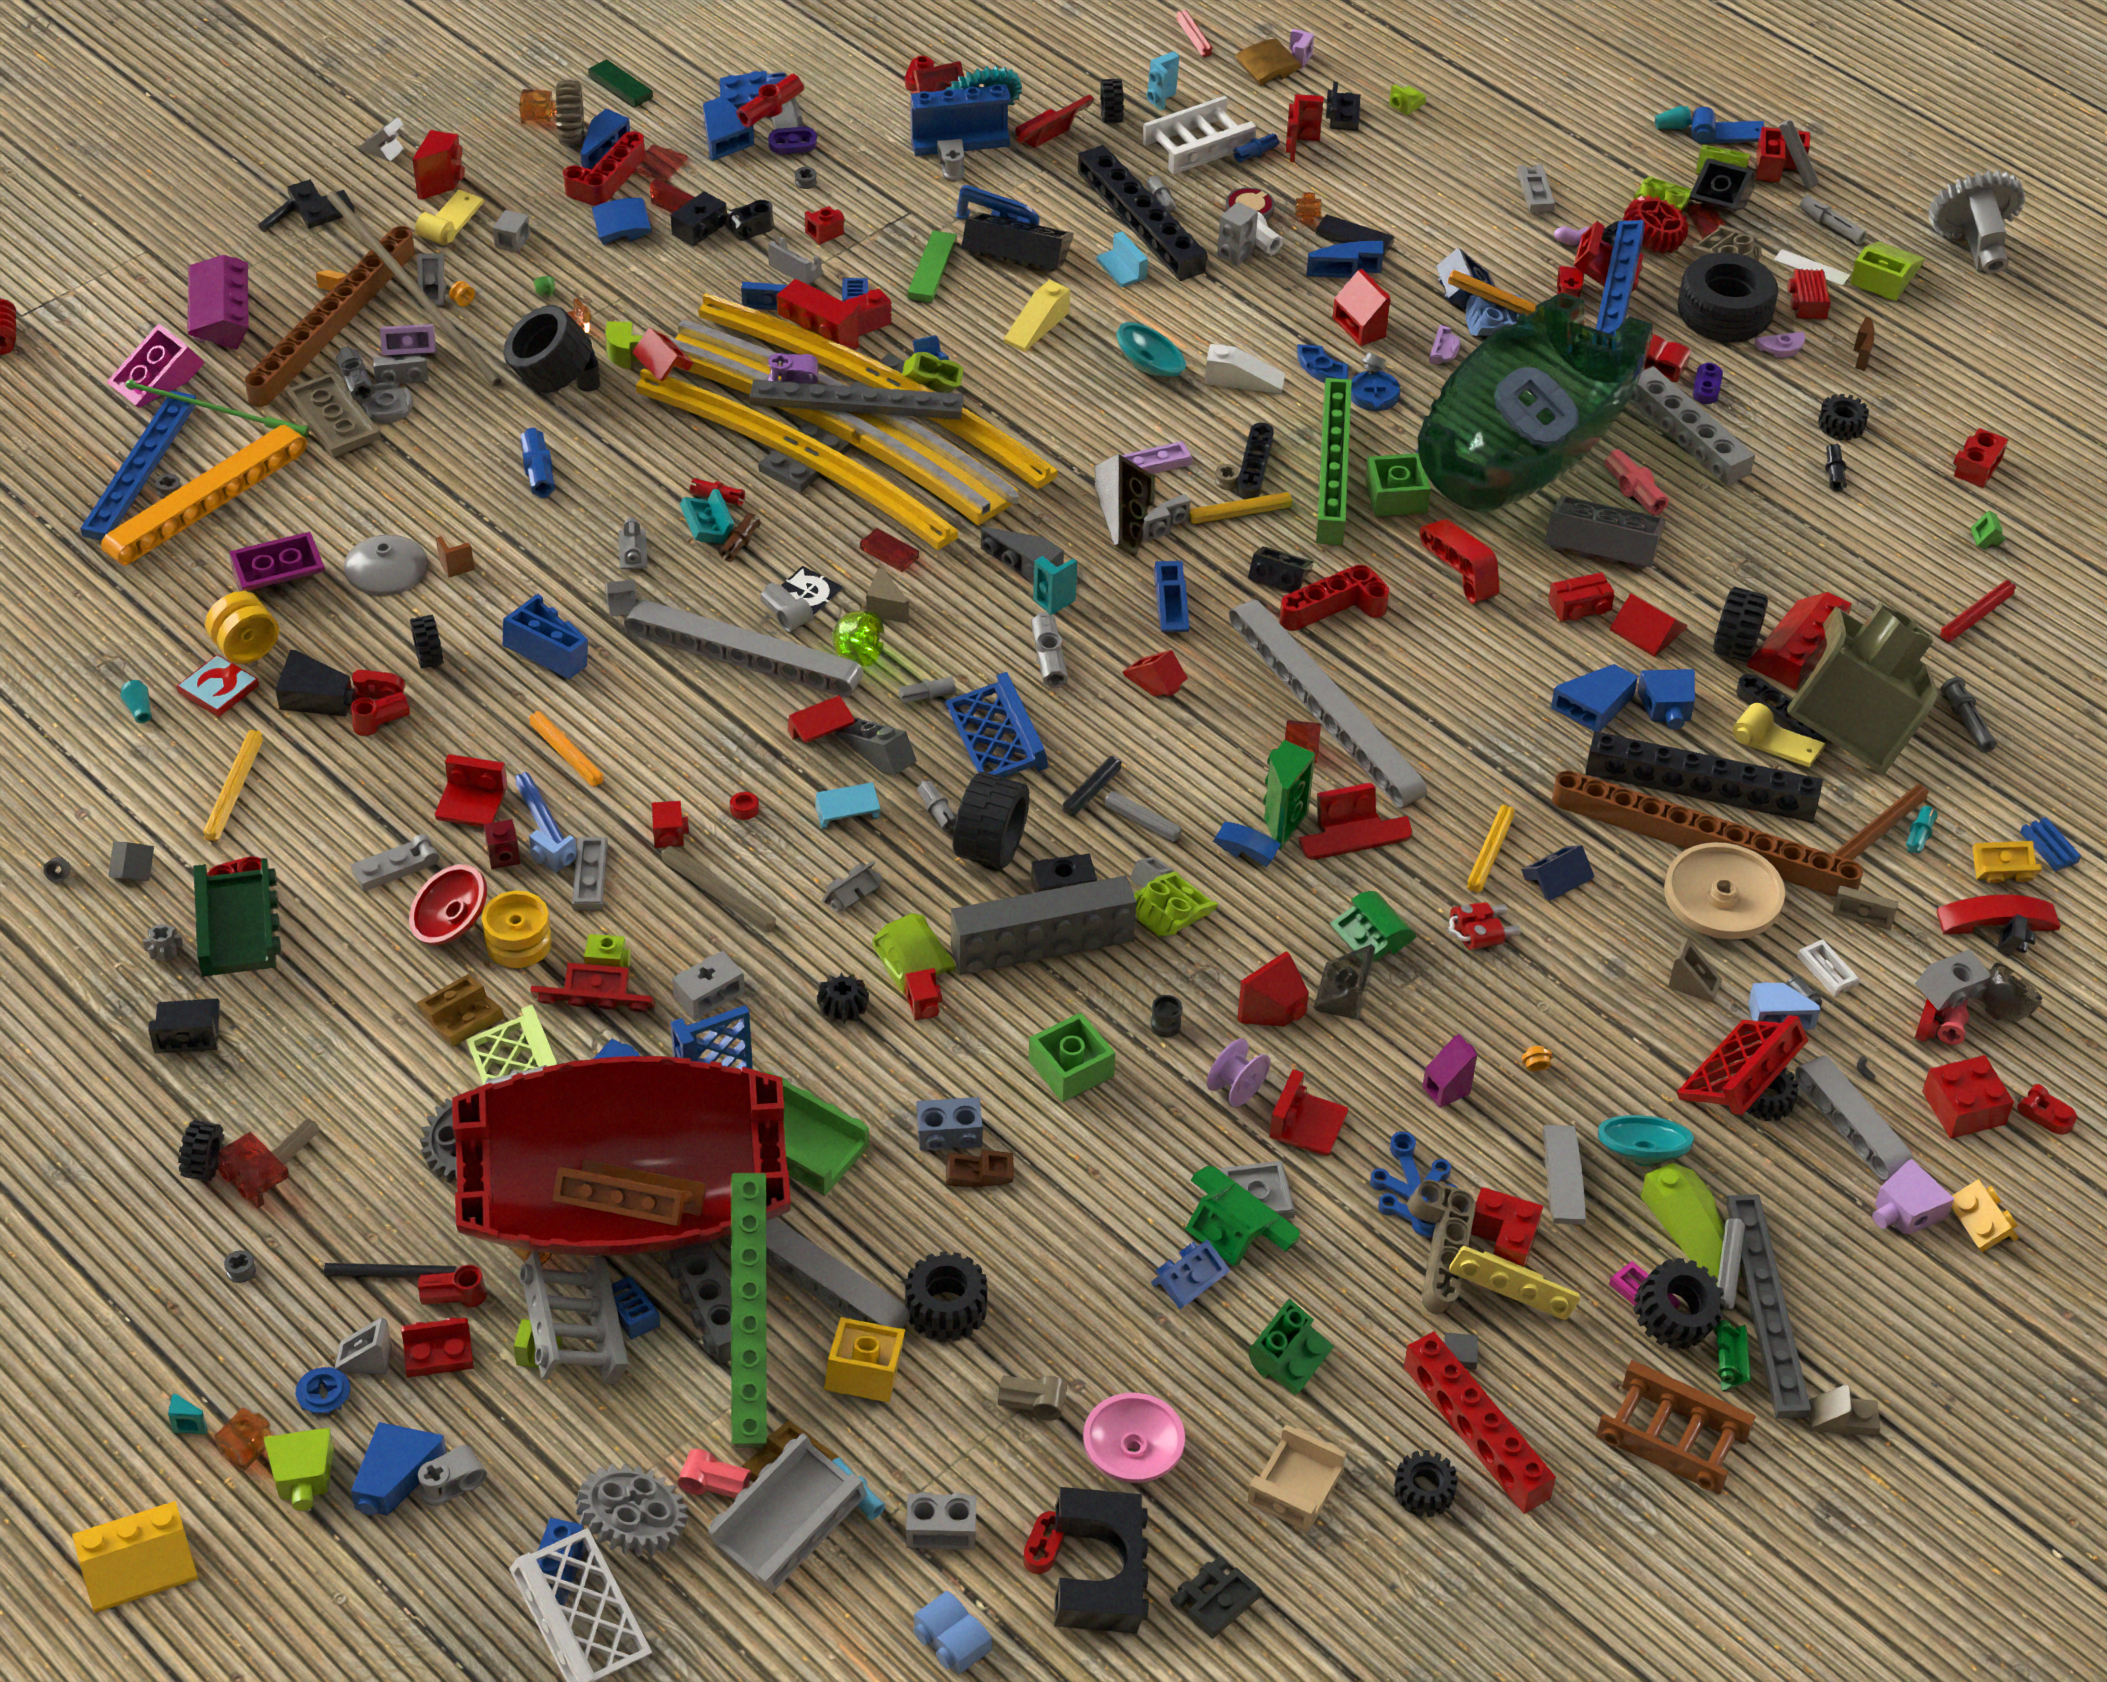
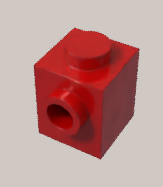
M681 801L652 802L654 847L684 846L683 834H689L688 816L682 817Z

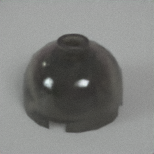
M1996 962L1989 970L1990 978L1984 984L1987 989L1981 998L1987 1005L1984 1008L1985 1011L1994 1019L1999 1020L2002 1017L2008 1021H2021L2028 1018L2043 1002L2041 1001L2043 998L2040 993L2026 979L2022 977L2019 980L2011 975L2014 972L2011 968Z

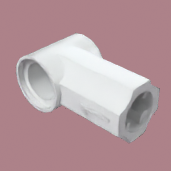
M1258 212L1255 245L1272 256L1283 245V238L1267 226L1266 219Z

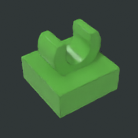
M1991 511L1984 514L1971 527L1976 545L1984 550L1991 543L1999 546L2006 540V537L2001 535L2003 529L1997 514Z

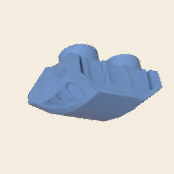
M1470 295L1467 301L1465 319L1470 335H1521L1529 333L1531 329L1526 317L1476 295Z

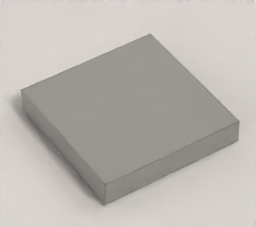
M1282 1161L1220 1168L1221 1172L1284 1219L1295 1217V1208Z

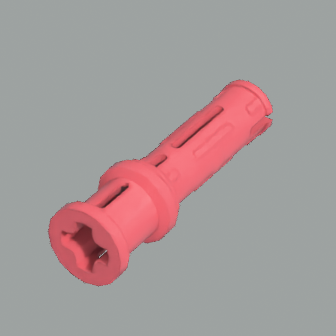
M1968 999L1955 1008L1949 1006L1943 1009L1941 1015L1943 1024L1939 1026L1937 1036L1942 1042L1949 1045H1957L1964 1041L1966 1036L1964 1025L1969 1021Z

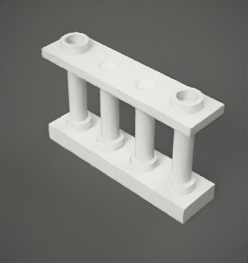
M1222 96L1144 123L1143 144L1146 146L1159 142L1169 152L1168 170L1172 174H1176L1236 153L1233 152L1234 148L1243 146L1256 137V125L1252 121L1237 125L1227 115L1228 98ZM1219 120L1227 130L1217 132L1210 123ZM1199 127L1207 137L1197 140L1189 131ZM1179 135L1187 144L1177 147L1169 137Z

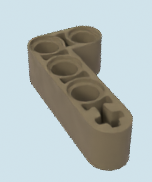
M1425 1180L1415 1189L1409 1197L1407 1204L1410 1213L1414 1217L1435 1224L1422 1292V1303L1429 1312L1442 1314L1458 1298L1462 1284V1277L1450 1273L1449 1269L1445 1268L1442 1262L1450 1266L1461 1247H1468L1475 1212V1200L1465 1190L1434 1180ZM1422 1196L1427 1198L1430 1201V1203L1426 1202L1422 1198ZM1452 1206L1456 1207L1460 1211V1213L1457 1212ZM1447 1234L1451 1235L1455 1241L1450 1239Z

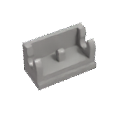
M783 237L779 239L780 246H777V243L773 240L768 243L769 266L808 285L823 275L820 257L815 255L813 263L787 249V240Z

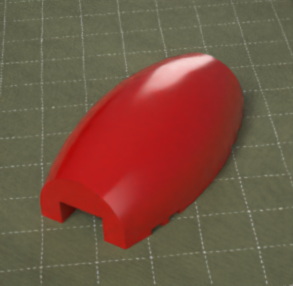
M616 1056L572 1061L542 1067V1071L523 1075V1073L512 1075V1079L496 1084L490 1082L474 1090L452 1097L457 1167V1192L455 1193L456 1227L458 1233L508 1247L541 1253L578 1256L633 1255L668 1251L710 1242L731 1235L732 1173H766V1222L789 1212L791 1208L784 1131L782 1077L743 1066L742 1069L722 1066V1063L711 1061L710 1064L691 1061V1058ZM588 1159L707 1183L703 1213L701 1216L683 1213L681 1224L675 1226L553 1201L557 1168L565 1167L581 1171L583 1160Z

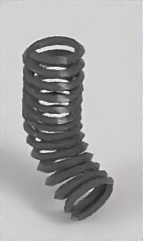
M1861 1056L1857 1062V1069L1866 1079L1873 1081L1875 1074L1866 1067V1057Z

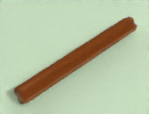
M1922 784L1915 785L1834 852L1833 855L1854 860L1926 800L1929 790L1924 788Z

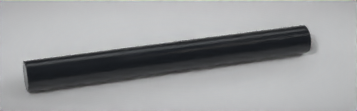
M325 1263L324 1275L420 1278V1275L454 1273L457 1270V1266Z

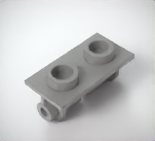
M632 517L624 522V530H619L620 570L648 568L646 529H640V523Z
M873 860L867 865L860 863L848 873L850 876L844 880H841L839 877L832 881L826 887L827 893L823 897L822 902L824 903L830 899L832 909L835 912L839 910L843 912L860 900L855 893L856 889L864 898L880 888L883 878L878 872L874 873L871 870L876 862Z

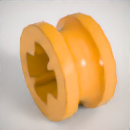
M465 281L456 282L449 291V298L460 307L469 305L475 297L474 288Z

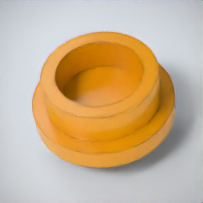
M1533 1046L1526 1050L1521 1059L1522 1063L1526 1065L1527 1070L1541 1071L1551 1066L1550 1060L1553 1058L1552 1051L1545 1049L1544 1046Z

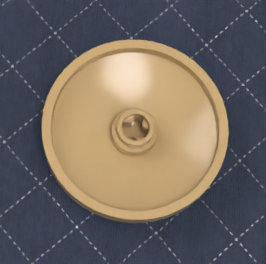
M1715 842L1688 848L1671 862L1665 878L1664 894L1670 909L1676 917L1693 930L1715 938L1743 939L1766 931L1777 921L1784 904L1785 888L1783 880L1775 867L1758 853L1739 845Z

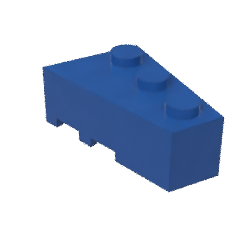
M539 594L503 618L502 646L568 679H571L587 666L588 639L569 621L564 622L560 619L558 611L554 607L548 608L543 603V597Z

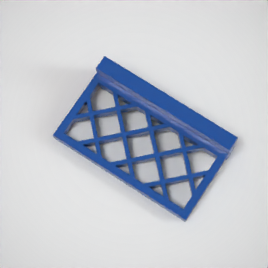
M1007 672L996 675L998 681L996 683L945 701L947 710L977 773L980 771L984 772L983 769L987 762L999 765L996 770L988 773L1003 778L1036 766L1038 772L1049 768L1042 742ZM996 693L997 699L994 704L982 702L984 697ZM964 704L971 706L967 714L957 712L954 709ZM978 708L989 711L985 719L973 716ZM995 713L1007 716L1003 724L991 721ZM969 723L980 725L976 734L965 731ZM986 728L998 730L994 738L983 736ZM1005 732L1016 735L1012 743L1001 741ZM978 742L990 745L985 753L974 750ZM996 747L1008 750L1004 758L992 755ZM1014 752L1024 754L1027 757L1018 762L1010 760Z
M746 1005L687 1026L683 1018L670 1022L673 1057L691 1058V1061L710 1064L711 1061L715 1062L721 1054L727 1056L721 1062L722 1066L730 1067L736 1059H740L742 1061L736 1068L742 1069L743 1066L753 1069L750 1012ZM741 1019L733 1029L727 1027L731 1022ZM710 1030L703 1039L696 1037V1034ZM720 1034L726 1035L719 1044L713 1043ZM735 1039L741 1040L734 1049L729 1048ZM706 1049L711 1050L705 1059L699 1058Z

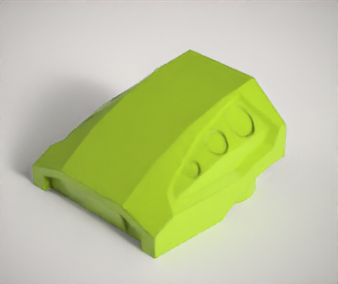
M1649 176L1643 180L1640 188L1634 194L1633 200L1638 199L1639 196L1646 197L1649 195L1652 198L1657 196L1662 201L1667 200V203L1675 204L1676 209L1683 210L1687 203L1692 201L1689 199L1692 189Z
M1176 871L1156 877L1153 881H1149L1147 886L1134 893L1137 920L1158 936L1175 935L1177 931L1193 924L1204 916L1210 915L1216 910L1218 903L1211 901L1180 877V874Z
M910 913L886 924L872 939V946L880 957L888 975L903 994H905V974L935 968L936 976L948 970L952 972L956 969L952 957L929 927L925 915Z

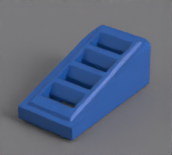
M843 278V302L849 298L863 295V293L867 294L868 278Z
M631 1276L611 1284L613 1294L626 1288L629 1289L614 1296L619 1322L631 1340L660 1326L658 1311ZM633 1295V1298L620 1304L619 1301ZM638 1303V1306L633 1307L627 1311L625 1310L626 1308ZM643 1311L642 1314H640V1315H638V1316H636V1317H634V1318H631L632 1315L637 1314V1313Z

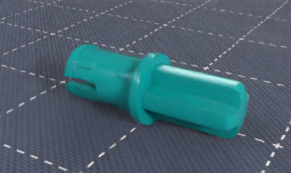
M1923 806L1919 810L1916 821L1910 826V835L1906 846L1908 847L1907 851L1911 854L1913 852L1921 853L1926 841L1933 834L1932 827L1938 817L1936 810L1930 816L1933 807Z

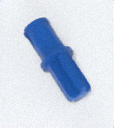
M1274 133L1260 139L1253 138L1249 143L1234 148L1233 152L1237 153L1233 155L1236 161L1241 163L1249 158L1262 156L1263 152L1277 147L1280 142Z

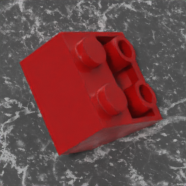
M1360 269L1334 298L1332 318L1360 347L1386 337L1391 297L1363 269Z

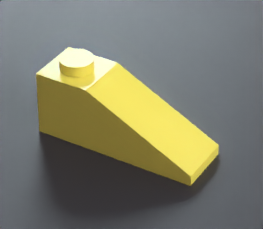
M1049 279L1034 292L1004 337V343L1023 352L1027 351L1069 314L1070 289Z

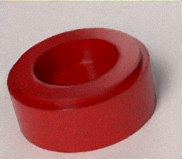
M751 792L736 793L730 799L731 814L740 820H748L755 817L759 812L758 797Z

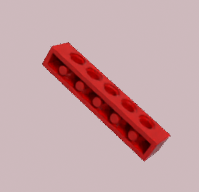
M1433 1331L1407 1345L1404 1369L1522 1513L1525 1514L1550 1500L1556 1476L1436 1332Z

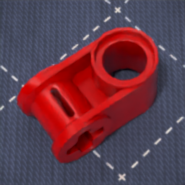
M1559 266L1557 304L1563 309H1576L1580 303V290L1582 291L1584 273L1576 267Z

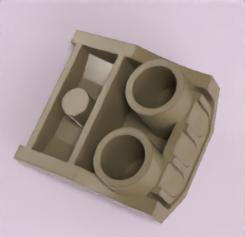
M1720 225L1717 230L1703 240L1691 245L1690 251L1699 258L1712 253L1728 252L1746 255L1759 261L1762 255V246L1754 243V238L1751 235L1743 234L1740 230Z

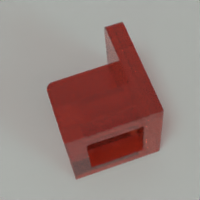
M1293 720L1286 722L1285 740L1315 753L1314 763H1317L1321 723Z

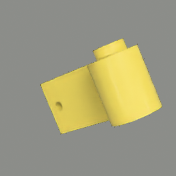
M458 189L436 216L427 212L419 216L415 225V233L422 238L445 246L454 240L456 234L480 208L484 200Z
M1760 703L1751 704L1733 726V735L1738 742L1809 768L1825 748V743L1774 726L1771 710Z

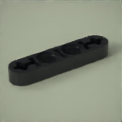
M1256 423L1250 428L1237 485V494L1242 499L1259 497L1262 491L1274 435L1273 427L1267 423ZM1260 435H1264L1263 440H1258ZM1254 450H1259V451H1262V452H1264V453H1263V454H1254V453H1252V451H1254ZM1248 468H1258L1259 471H1257V472H1252V471H1249V470H1247V469H1248ZM1248 482H1253V485L1248 487Z
M1745 674L1739 678L1736 693L1740 699L1749 705L1760 703L1767 706L1773 714L1774 722L1783 729L1826 743L1827 738L1802 722L1791 721L1786 717L1789 715L1787 707L1792 702V699L1756 675ZM1773 700L1779 705L1771 706L1766 704L1765 701Z

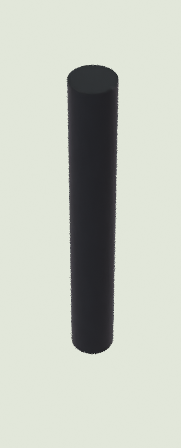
M291 198L258 224L260 230L266 232L296 208Z

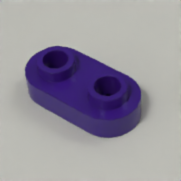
M810 127L778 128L773 130L768 136V146L776 154L810 152L817 145V134Z
M1705 363L1697 368L1692 393L1693 398L1697 402L1712 404L1718 400L1723 371L1719 366L1714 363Z

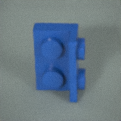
M1208 1239L1198 1246L1193 1241L1179 1252L1182 1257L1174 1264L1169 1259L1155 1270L1159 1276L1152 1280L1151 1284L1154 1287L1161 1284L1179 1309L1186 1306L1231 1271Z

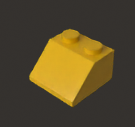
M840 1317L828 1357L824 1390L890 1403L905 1329Z

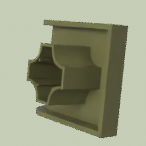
M1880 602L1864 624L1835 606L1823 623L1827 641L1825 652L1810 677L1787 707V711L1795 719L1884 775L1926 719L1936 701L1938 691L1930 667L1920 660L1933 643V638L1921 629L1914 620L1896 609L1893 610L1886 607Z

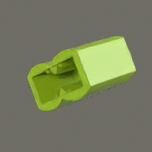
M917 352L904 362L902 374L936 392L951 393L961 386L964 368L954 361H940L930 353Z

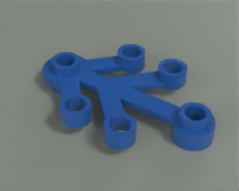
M1403 1131L1397 1132L1391 1137L1390 1152L1394 1158L1400 1160L1407 1184L1391 1176L1387 1170L1377 1168L1372 1171L1370 1177V1185L1374 1189L1384 1190L1388 1188L1409 1199L1419 1186L1421 1180L1412 1157L1415 1152L1416 1140L1412 1134ZM1444 1159L1435 1160L1432 1163L1431 1171L1424 1181L1434 1180L1440 1182L1448 1179L1451 1170L1450 1163ZM1437 1168H1442L1445 1171H1438ZM1380 1177V1178H1383L1384 1180H1383V1181H1379V1180H1377V1179H1375V1178ZM1446 1184V1185H1449V1186H1453V1187L1458 1188L1457 1186H1455V1185H1453V1184ZM1386 1193L1380 1197L1378 1209L1382 1214H1397L1411 1221L1412 1228L1418 1235L1427 1238L1433 1237L1435 1224L1414 1217L1410 1213L1408 1206L1399 1202L1393 1194ZM1384 1203H1391L1392 1206H1386Z

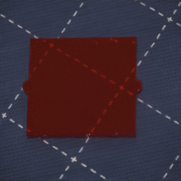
M652 144L645 152L643 161L635 168V172L643 174L647 178L651 177L667 182L688 158L687 155L672 151L671 148L666 149Z

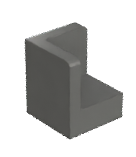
M113 842L109 877L149 881L154 846L130 842Z

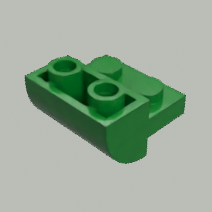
M1366 891L1352 898L1353 906L1330 923L1332 929L1366 967H1369L1388 951L1393 955L1417 937L1408 924L1376 891Z
M1289 1298L1251 1345L1249 1358L1253 1367L1264 1379L1270 1374L1291 1394L1296 1396L1334 1348V1345L1310 1326L1314 1319Z

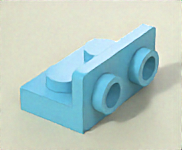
M1175 51L1152 59L1150 62L1147 99L1160 111L1165 109L1166 98L1176 95L1180 56Z

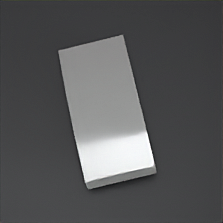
M1186 494L1177 496L1153 509L1144 518L1143 539L1149 541L1169 535L1171 525L1188 521L1190 512V499Z

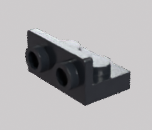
M1333 81V89L1327 92L1326 119H1330V129L1358 131L1361 94L1350 92L1337 93L1338 82Z
M1262 546L1253 553L1248 579L1292 593L1301 589L1303 579L1311 573L1314 562Z

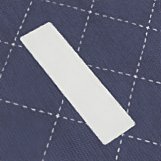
M1783 249L1774 259L1797 269H1813L1814 271L1816 269L1819 271L1823 269L1826 280L1843 285L1850 276V274Z

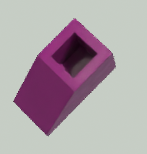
M1460 1034L1454 1036L1425 1068L1422 1087L1439 1108L1471 1094L1477 1053L1475 1048L1470 1043H1467Z

